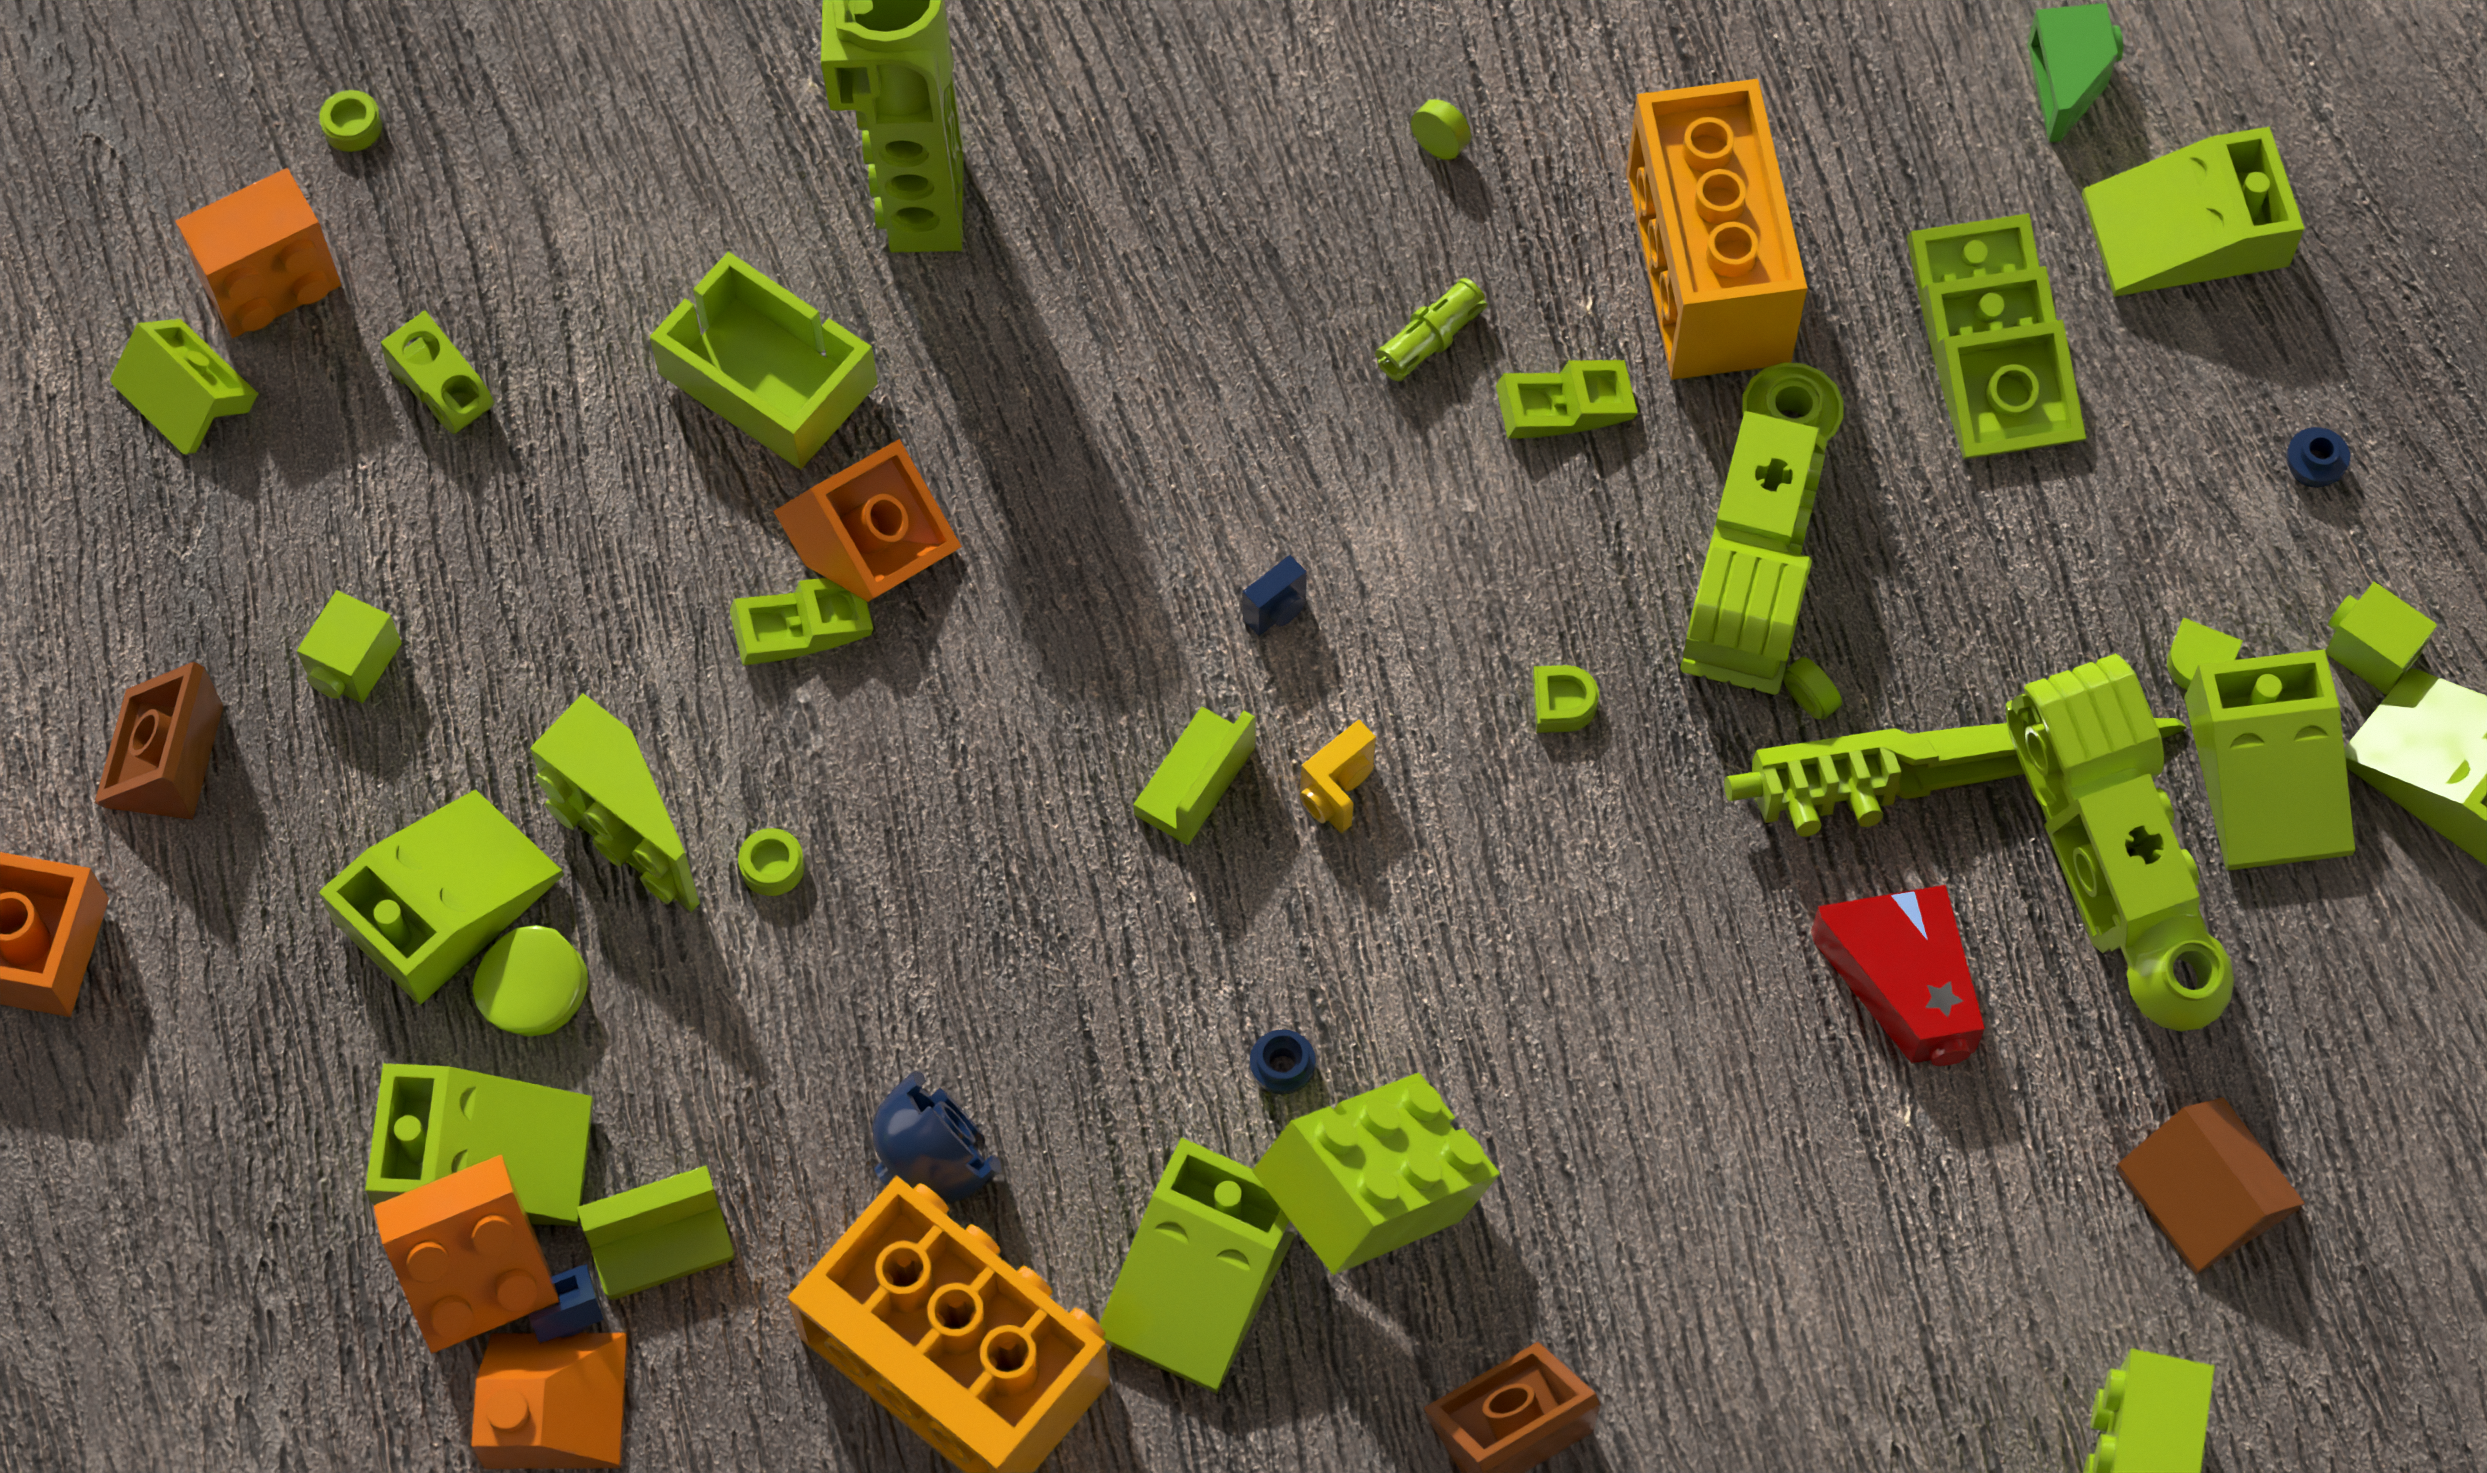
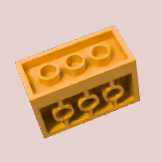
M1750 79L1637 94L1626 176L1671 380L1765 368L1783 362L1791 363L1806 298L1807 284L1759 80Z
M896 1175L787 1297L799 1338L963 1473H1033L1110 1384L1106 1342L1102 1340L1105 1332L1091 1316L1081 1309L1075 1307L1069 1313L1050 1298L1053 1294L1052 1289L1033 1270L1026 1266H1021L1016 1271L997 1255L1001 1252L999 1246L983 1230L972 1224L964 1230L946 1215L949 1211L948 1206L934 1191L921 1183L913 1189Z

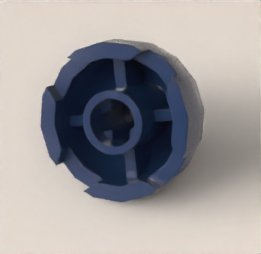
M919 1071L912 1072L883 1100L873 1120V1146L881 1159V1162L874 1167V1170L886 1187L897 1175L913 1189L919 1183L927 1186L946 1204L965 1200L981 1190L1002 1172L1001 1163L993 1155L984 1160L973 1145V1143L982 1140L984 1135L964 1110L941 1087L930 1096L922 1089V1085L926 1082L924 1075Z

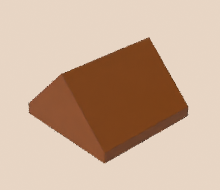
M193 661L126 689L95 798V804L108 809L193 820L224 706L204 666Z
M2224 1097L2183 1107L2115 1167L2195 1275L2295 1213L2305 1204Z
M1536 1342L1427 1405L1423 1410L1461 1473H1525L1593 1433L1601 1404L1597 1394L1541 1343Z

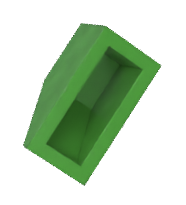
M2107 3L2038 9L2035 12L2027 47L2049 142H2059L2066 136L2108 86L2115 62L2122 60V32L2119 26L2111 25Z

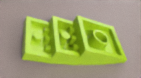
M2030 214L1911 231L1906 238L1919 301L1945 403L1963 460L2084 441L2086 435L2063 319H2056L2046 266H2039Z

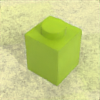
M2373 582L2359 600L2348 595L2337 608L2327 626L2335 630V633L2325 652L2376 689L2388 695L2424 652L2438 624L2376 582Z
M336 590L298 647L297 653L306 671V679L313 688L330 698L339 699L343 694L363 704L402 642L390 614Z

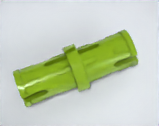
M1462 278L1429 307L1423 306L1418 308L1411 314L1410 323L1393 339H1390L1375 351V357L1379 359L1377 363L1381 370L1392 380L1400 382L1434 352L1441 353L1452 344L1453 336L1469 321L1486 310L1488 304L1483 301L1486 297L1482 290L1473 281Z

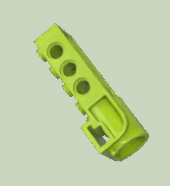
M823 0L821 69L828 105L832 111L856 110L857 128L862 130L864 164H869L870 197H874L876 229H886L890 253L962 251L964 146L953 78L954 61L945 0Z

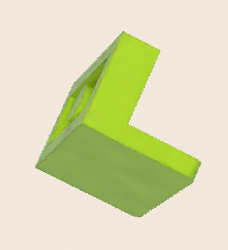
M182 319L137 323L110 378L111 384L183 454L197 452L214 417L249 413L258 395Z
M1201 706L1133 804L1134 815L1188 846L1255 749L1256 717L1244 710L1233 724Z
M707 1166L576 1207L584 1234L592 1250L604 1293L609 1300L621 1298L730 1262L735 1257Z

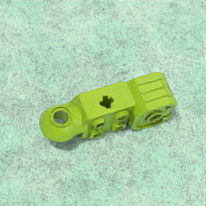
M1783 362L1764 368L1755 375L1743 393V419L1688 627L1683 660L1680 667L1683 673L1700 677L1705 675L1708 679L1724 683L1730 681L1732 685L1749 689L1755 687L1757 691L1773 695L1780 692L1812 563L1811 557L1802 555L1801 552L1825 459L1824 454L1827 442L1836 434L1843 420V398L1837 385L1821 370L1804 363ZM1780 411H1795L1803 417L1789 418L1781 414Z
M2113 654L2098 659L2096 664L2089 662L2075 667L2072 672L2066 670L2050 676L2048 680L2043 678L2026 684L2024 694L2018 695L2006 703V720L2009 735L2032 793L2041 805L2047 823L2044 824L2092 945L2102 953L2110 950L2112 952L2121 948L2128 965L2127 978L2130 994L2145 1016L2161 1027L2180 1032L2202 1029L2218 1019L2231 1001L2235 978L2230 957L2221 943L2209 934L2199 910L2200 895L2196 888L2199 884L2198 869L2191 854L2186 849H2181L2171 826L2174 824V811L2170 799L2162 788H2156L2153 779L2161 774L2164 769L2163 744L2161 734L2136 673L2120 655ZM2176 959L2183 960L2194 968L2197 975L2195 990L2184 988L2177 982L2173 972Z

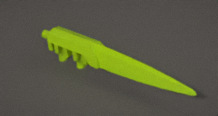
M2154 718L2161 734V739L2177 734L2187 728L2183 722L2175 718ZM2007 723L1913 734L1893 728L1756 750L1752 759L1751 773L1726 776L1724 788L1729 802L1755 798L1765 823L1778 821L1780 811L1785 810L1789 821L1793 822L1797 834L1801 837H1808L1816 834L1821 829V822L1814 805H1816L1820 816L1833 814L1835 802L1846 800L1850 810L1854 811L1859 825L1870 827L1879 823L1883 818L1877 798L1881 806L1893 805L1896 795L1904 799L1929 796L1931 790L1990 781L2025 773L2010 738Z

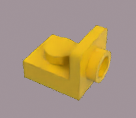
M1360 719L1301 765V793L1299 796L1302 804L1318 822L1325 823L1329 821L1340 833H1343L1352 826L1354 807L1352 800L1341 788L1346 792L1355 789L1370 775L1374 768L1376 736Z

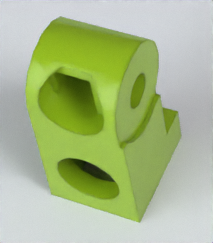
M425 310L381 341L386 366L401 384L405 383L422 403L427 404L434 416L451 434L458 433L494 406L493 398L484 382ZM416 337H420L415 342L406 347L409 341Z

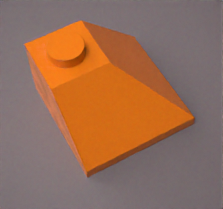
M900 439L813 486L773 511L805 566L867 602L962 547Z
M535 1333L491 1334L476 1378L471 1444L484 1469L621 1468L628 1351L627 1333H578L571 1337H556L540 1344Z

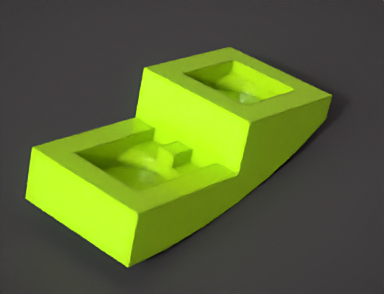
M1568 360L1560 373H1503L1496 384L1508 439L1548 437L1593 430L1632 420L1638 413L1625 360Z
M827 578L799 580L795 593L736 598L733 600L729 610L743 666L785 660L832 649L870 636L873 632L867 602Z

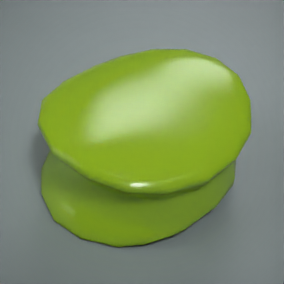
M538 925L520 927L500 937L485 953L476 971L472 991L477 1008L487 1021L499 1029L527 1037L551 1034L565 1025L579 1010L587 990L588 971L581 955L556 929Z

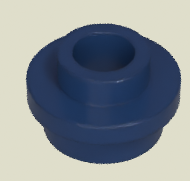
M2311 427L2298 432L2292 438L2287 448L2286 460L2293 477L2298 482L2308 487L2320 488L2333 484L2343 477L2350 463V451L2346 442L2337 433L2326 428ZM2310 450L2320 451L2327 455L2329 458H2316L2312 455Z
M1280 1029L1268 1032L1257 1040L1251 1050L1250 1070L1254 1080L1263 1089L1274 1094L1285 1095L1301 1090L1310 1082L1315 1071L1316 1058L1312 1045L1304 1036L1291 1030ZM1286 1056L1293 1060L1295 1066L1288 1072H1278L1270 1064L1275 1058Z

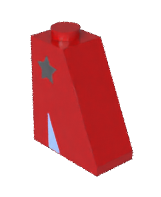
M1946 885L1818 906L1811 929L1814 944L1911 1064L1931 1060L1935 1066H1948L1962 1062L1970 1056V1053L1976 1052L1985 1027Z

